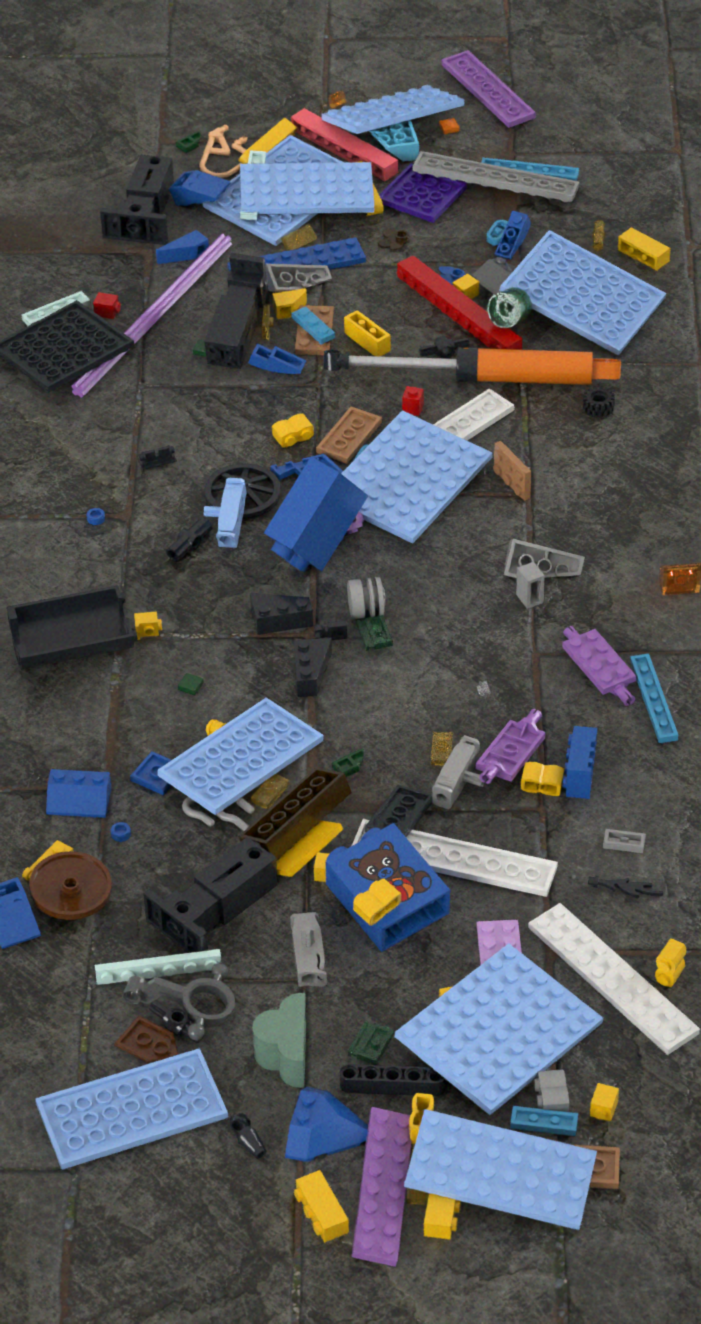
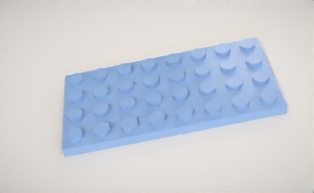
M424 85L420 89H409L405 93L397 92L393 96L386 95L382 96L381 99H370L366 103L358 102L354 106H343L339 110H328L327 113L322 114V120L358 134L464 106V99L459 98L457 95H451L449 92L440 91L438 88H432L430 85Z
M371 162L240 164L242 212H257V214L374 212Z
M265 698L159 768L157 775L216 815L323 741L324 735L268 698Z
M200 1048L35 1099L62 1170L228 1118L227 1109Z
M425 1109L404 1187L579 1230L597 1151Z

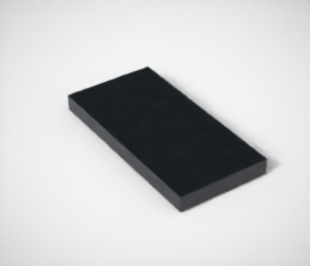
M397 785L367 823L365 832L376 827L382 830L394 823L404 836L407 837L432 804V795Z

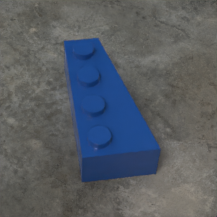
M574 726L573 734H569L568 745H571V747L567 748L566 759L568 762H565L564 771L567 777H563L562 787L566 789V797L590 799L597 744V728Z

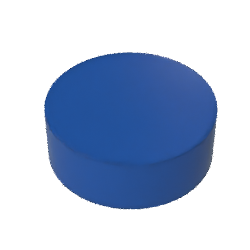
M92 508L86 514L88 523L92 525H99L105 521V512L100 508Z
M118 822L111 827V837L113 840L123 842L130 838L131 828L127 823Z

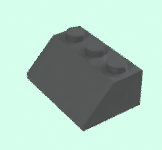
M504 258L488 259L472 275L473 278L479 281V284L505 302L518 301L499 291L503 282L516 269V266L508 264Z

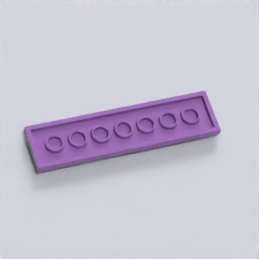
M469 50L442 59V66L508 128L536 118V112Z
M372 1107L370 1110L351 1257L394 1267L397 1264L406 1192L404 1185L408 1173L411 1149L409 1137L410 1115Z

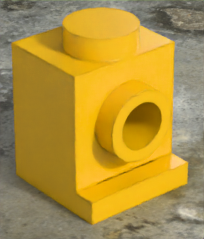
M157 612L134 613L138 640H140V637L159 636V630H162V621L157 619Z

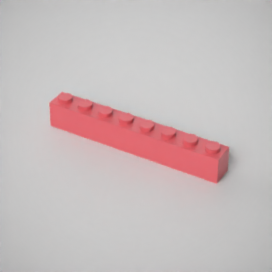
M304 108L291 116V123L298 128L296 133L350 163L358 161L371 162L372 175L387 181L398 173V159L338 126L323 121L321 117Z

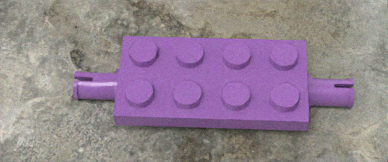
M570 626V629L567 627L563 633L569 640L563 642L562 648L603 695L610 692L618 696L625 706L633 704L635 697L627 690V686L636 681V675L596 629L579 635L573 626Z
M532 709L527 717L518 722L510 720L476 762V769L483 771L480 774V780L483 783L486 781V784H490L495 776L512 782L525 765V762L529 760L543 742L546 732L538 730L536 727V723L542 717V713L539 710Z

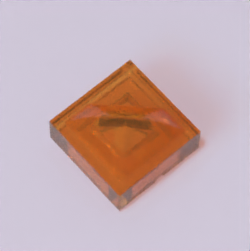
M343 90L328 96L331 109L346 103Z

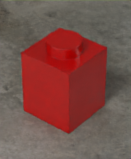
M98 292L93 302L94 312L100 317L114 319L116 314L120 312L121 304L118 302V295Z
M406 386L402 396V410L411 415L420 416L424 406V389Z

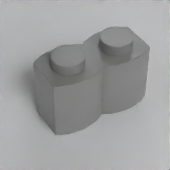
M564 1069L539 1071L538 1078L534 1079L535 1092L539 1091V1095H537L538 1109L569 1112V1096Z

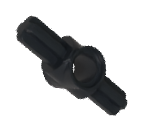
M440 336L434 341V345L419 348V353L421 357L436 354L437 357L440 356L443 359H447L455 353L458 347H469L470 343L468 338L453 340L447 336Z
M153 1000L149 1010L163 1019L162 1024L165 1025V1029L173 1032L174 1035L184 1034L190 1038L188 1028L191 1025V1020L187 1018L186 1011L182 1008L169 1009L159 1001ZM203 1037L199 1040H191L195 1043H199L203 1039Z

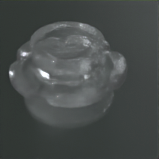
M486 680L479 681V685L476 686L480 696L484 695L486 699V696L491 695Z

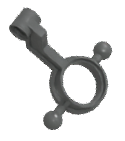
M217 963L213 966V979H195L187 984L186 987L159 977H155L146 983L143 978L132 976L129 978L123 992V999L130 1004L142 1002L148 1005L160 997L183 1004V1010L186 1011L187 1018L193 1022L188 1028V1035L193 1040H199L204 1036V1027H216L224 1023L235 1006L234 994L227 985L221 982L228 975V967L223 963ZM197 993L213 994L223 1001L225 1010L215 1015L203 1014L192 1006L190 997Z

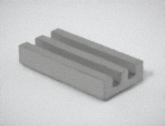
M606 829L603 848L643 853L646 834Z

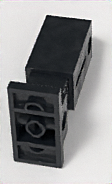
M140 154L126 188V202L121 201L118 209L101 208L102 238L159 245L168 244L167 215L163 214V211L171 194L169 188L174 183L173 160L171 157Z
M231 253L229 257L231 270L227 278L228 291L226 295H221L204 344L208 364L241 369L258 323L256 312L258 308L268 309L270 300L264 258Z
M247 837L194 877L195 884L182 894L174 891L163 899L160 894H156L151 889L144 892L146 921L187 953L208 951L207 931L219 922L225 926L277 886L276 857L271 852L268 853L259 843Z

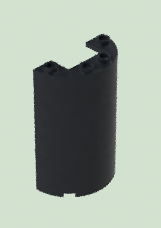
M118 585L7 606L12 642L20 670L134 648V642L138 641L136 630H132L129 618H125L123 612V603H126L124 592H120Z

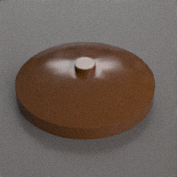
M75 851L60 852L43 859L33 869L29 881L30 896L34 904L45 914L64 920L82 919L95 914L108 902L112 889L111 875L107 867L97 858Z

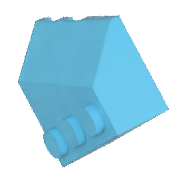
M411 120L369 130L389 152L402 161L417 159L419 155V142Z

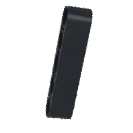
M348 1064L342 1066L339 1071L340 1088L346 1093L413 1096L416 1093L440 1096L445 1092L446 1079L432 1067Z

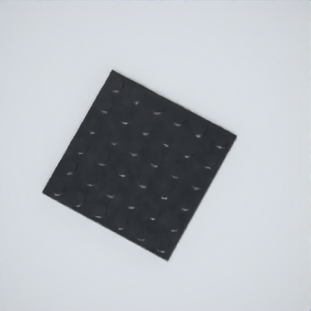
M76 300L1 340L0 356L47 392H51L71 382V380L84 375L86 372L99 367L119 354L128 351L135 346L133 339Z

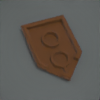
M138 1016L114 1043V1046L149 1064L179 1055L174 1033L141 1016Z

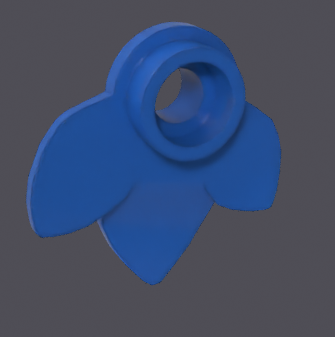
M439 267L440 276L452 285L454 281L466 275L459 268Z

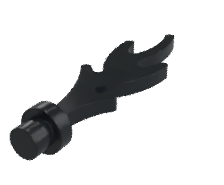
M597 875L595 877L589 876L588 884L594 885L593 887L595 888L601 885L615 892L617 887L623 893L636 898L640 897V893L651 896H663V891L646 889L652 888V883L629 882V878L603 880L599 879Z

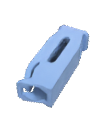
M242 478L226 479L221 507H204L203 515L205 517H219L218 533L216 534L219 547L237 548L247 493L245 481Z

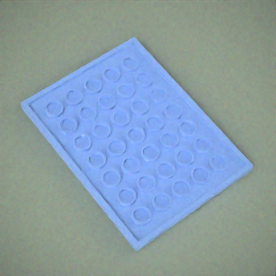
M291 135L267 152L265 160L266 164L344 163ZM240 174L230 181L231 184L219 196L217 201L203 202L204 208L275 246L318 214H258L257 220L240 219Z
M550 230L503 282L499 290L616 355L622 352L666 296L665 292Z
M402 410L341 474L368 495L359 511L362 513L363 520L413 544L492 459V452Z
M507 944L395 1032V1038L491 1115L538 1076L539 1071H545L600 1026L603 1022V1017L516 948Z

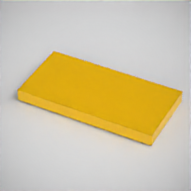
M320 821L319 824L307 832L304 837L297 841L291 849L286 851L276 861L277 875L293 877L317 852H320L343 830L341 823Z

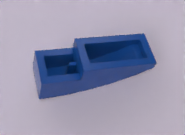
M257 344L248 364L277 373L300 374L306 360L276 346L273 350Z

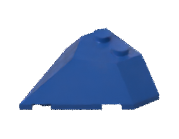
M305 1087L300 1091L290 1123L285 1158L308 1162L314 1160L315 1156L325 1153L331 1155L360 1146L361 1142H365L367 1139L368 1125L328 1090Z

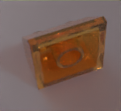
M701 563L660 566L659 582L662 595L700 593Z

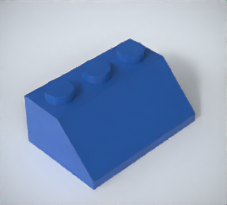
M51 769L47 787L46 814L106 818L111 794L110 772Z

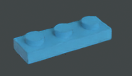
M306 306L292 312V319L321 345L335 339V332Z
M513 1106L510 1129L576 1136L578 1113Z

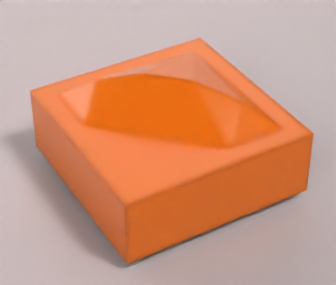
M455 118L439 121L443 134L459 132V125Z

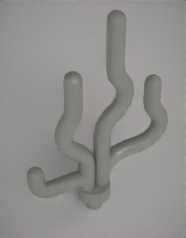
M190 797L183 801L182 808L186 815L200 819L210 827L215 824L214 820L207 814L191 809L190 805L195 801ZM242 797L235 801L237 805L249 814L254 813V807ZM223 810L216 814L218 818L234 823L243 831L249 827L239 817L225 813Z

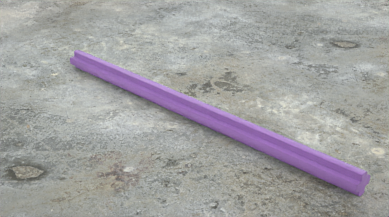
M221 234L124 334L136 343L232 245L230 243L232 239ZM126 352L82 375L71 386L73 394L83 397Z

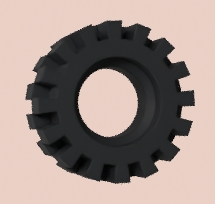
M593 386V389L590 387L588 391L584 392L583 408L584 412H587L588 415L592 414L593 417L604 415L605 417L607 413L610 415L614 411L615 394L612 393L611 389L608 391L607 387L602 389V386H599V388Z

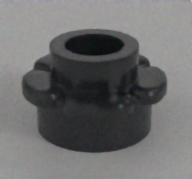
M244 1113L233 1114L230 1117V1127L236 1133L244 1127L251 1125V1120Z

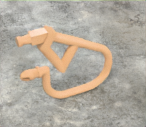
M227 125L209 132V140L199 164L202 172L219 178L230 177L240 170V164L223 173H215L205 167L210 154L230 156V148L223 135L225 131L229 130ZM242 136L235 140L232 148L243 154L246 149L241 147V145L247 142V137ZM214 142H219L222 149L213 148Z

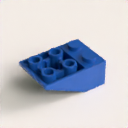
M198 170L187 171L180 175L169 188V191L176 206H188L193 203L201 204L207 201H217L231 182Z
M16 877L1 882V948L4 949L41 936L19 878Z

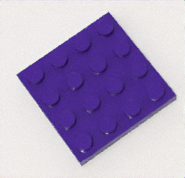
M410 163L379 196L385 206L434 223L467 189V183L460 180H450L446 177H435L431 174H419L412 171L413 164Z

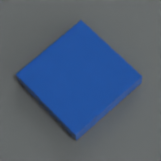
M151 751L130 775V781L164 795L172 785L157 774L158 769L170 762L171 759Z

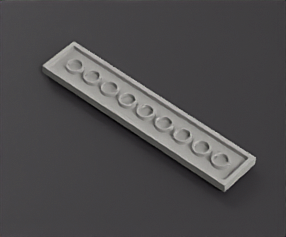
M420 151L412 170L419 174H431L435 177H446L450 180H462L466 183H477L485 187H497L501 190L508 189L516 193H528L532 196L539 195L547 199H559L563 202H572L579 188L578 181Z

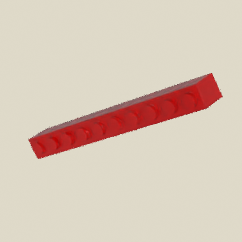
M415 256L397 263V277L425 297L431 304L438 307L491 349L522 350V338Z

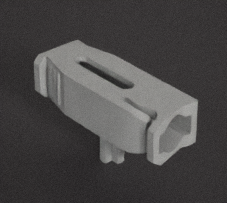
M464 735L460 743L454 747L435 785L432 787V803L434 805L450 809L466 782L483 787L484 783L480 780V775L473 773L476 762L479 760L480 742L478 739ZM466 741L472 742L473 745L467 744Z
M316 912L293 914L290 916L298 987L305 985L323 987L327 985V973L325 972V957L321 928L319 926V914Z

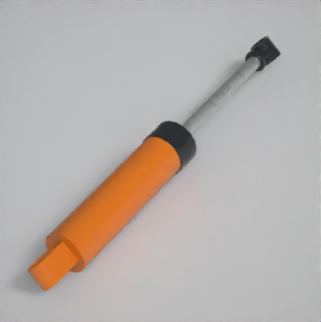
M458 347L457 359L350 356V352L341 354L339 350L324 351V369L329 371L341 370V367L349 370V366L456 369V381L458 382L483 381L591 385L592 379L614 380L621 378V360L592 358L593 352Z

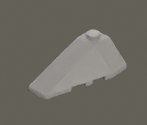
M266 264L265 266L268 291L273 292L303 289L331 281L332 279L328 266Z
M511 539L505 561L504 575L517 578V567L531 562L537 565L544 574V578L581 575L585 557Z

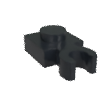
M346 620L327 622V626H314L315 639L325 637L332 638V640L347 639Z

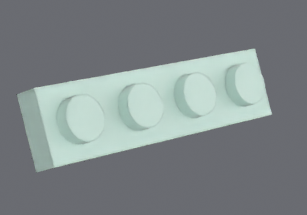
M80 291L22 314V320L29 326L76 300L87 307L90 305V299Z

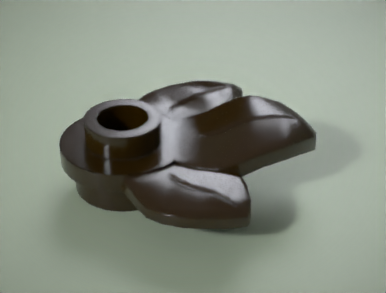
M382 230L385 238L379 241L378 245L383 248L390 247L391 250H398L410 241V235L406 230Z

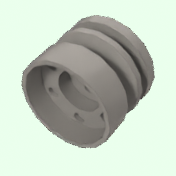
M380 577L374 578V586H372L371 578H367L366 587L362 586L360 579L347 581L348 603L352 620L364 618L366 609H369L371 617H375L376 608L378 616H384L386 598Z

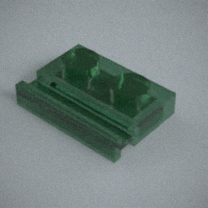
M383 615L365 618V621L357 620V628L366 651H369L370 648L380 649L393 646V639Z
M365 1020L348 1049V1056H355L358 1060L377 1065L394 1036V1030L376 1023L373 1025L368 1020Z

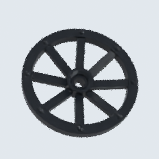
M250 463L232 464L215 471L206 481L204 488L207 504L209 506L221 507L222 497L215 501L211 492L223 491L226 484L215 485V483L221 478L225 480L236 478L230 474L242 472V476L237 478H242L245 481L246 496H249L257 505L256 508L244 510L242 519L253 518L267 513L278 503L281 495L280 482L277 476L263 466ZM249 472L261 475L251 479L247 478ZM269 480L274 489L259 486L256 483ZM252 490L272 496L263 504Z

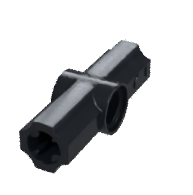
M202 517L189 529L183 528L179 532L177 540L166 549V554L170 557V560L176 562L188 551L198 549L202 538L212 530V524L207 518Z

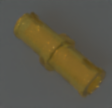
M597 220L594 223L592 238L594 239L593 249L595 250L603 249L605 223L601 220Z

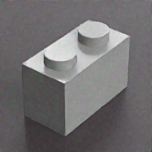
M534 562L517 567L516 595L527 609L544 603V574Z

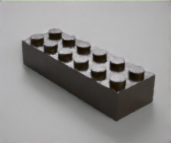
M315 767L238 836L240 842L248 837L252 841L259 843L268 853L271 852L276 857V861L279 860L286 851L291 849L297 841L319 824L327 814L331 813L338 804L343 802L352 793L345 774Z

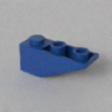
M512 211L496 249V256L507 259L513 257L526 238L531 226L527 214Z
M195 230L156 249L157 263L163 264L197 259L209 247V241L199 231Z

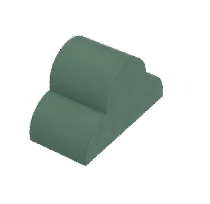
M296 993L286 997L281 1002L279 1010L265 1011L258 1015L253 1022L254 1057L256 1062L265 1069L279 1070L280 1077L286 1084L298 1088H304L305 993Z

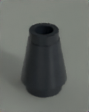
M246 1126L238 1132L236 1136L238 1143L255 1156L256 1159H260L266 1154L267 1150L254 1128Z

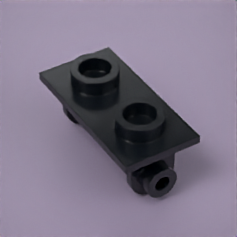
M170 445L158 448V453H155L154 449L143 451L141 454H138L139 457L137 458L142 470L177 462L174 455V447Z

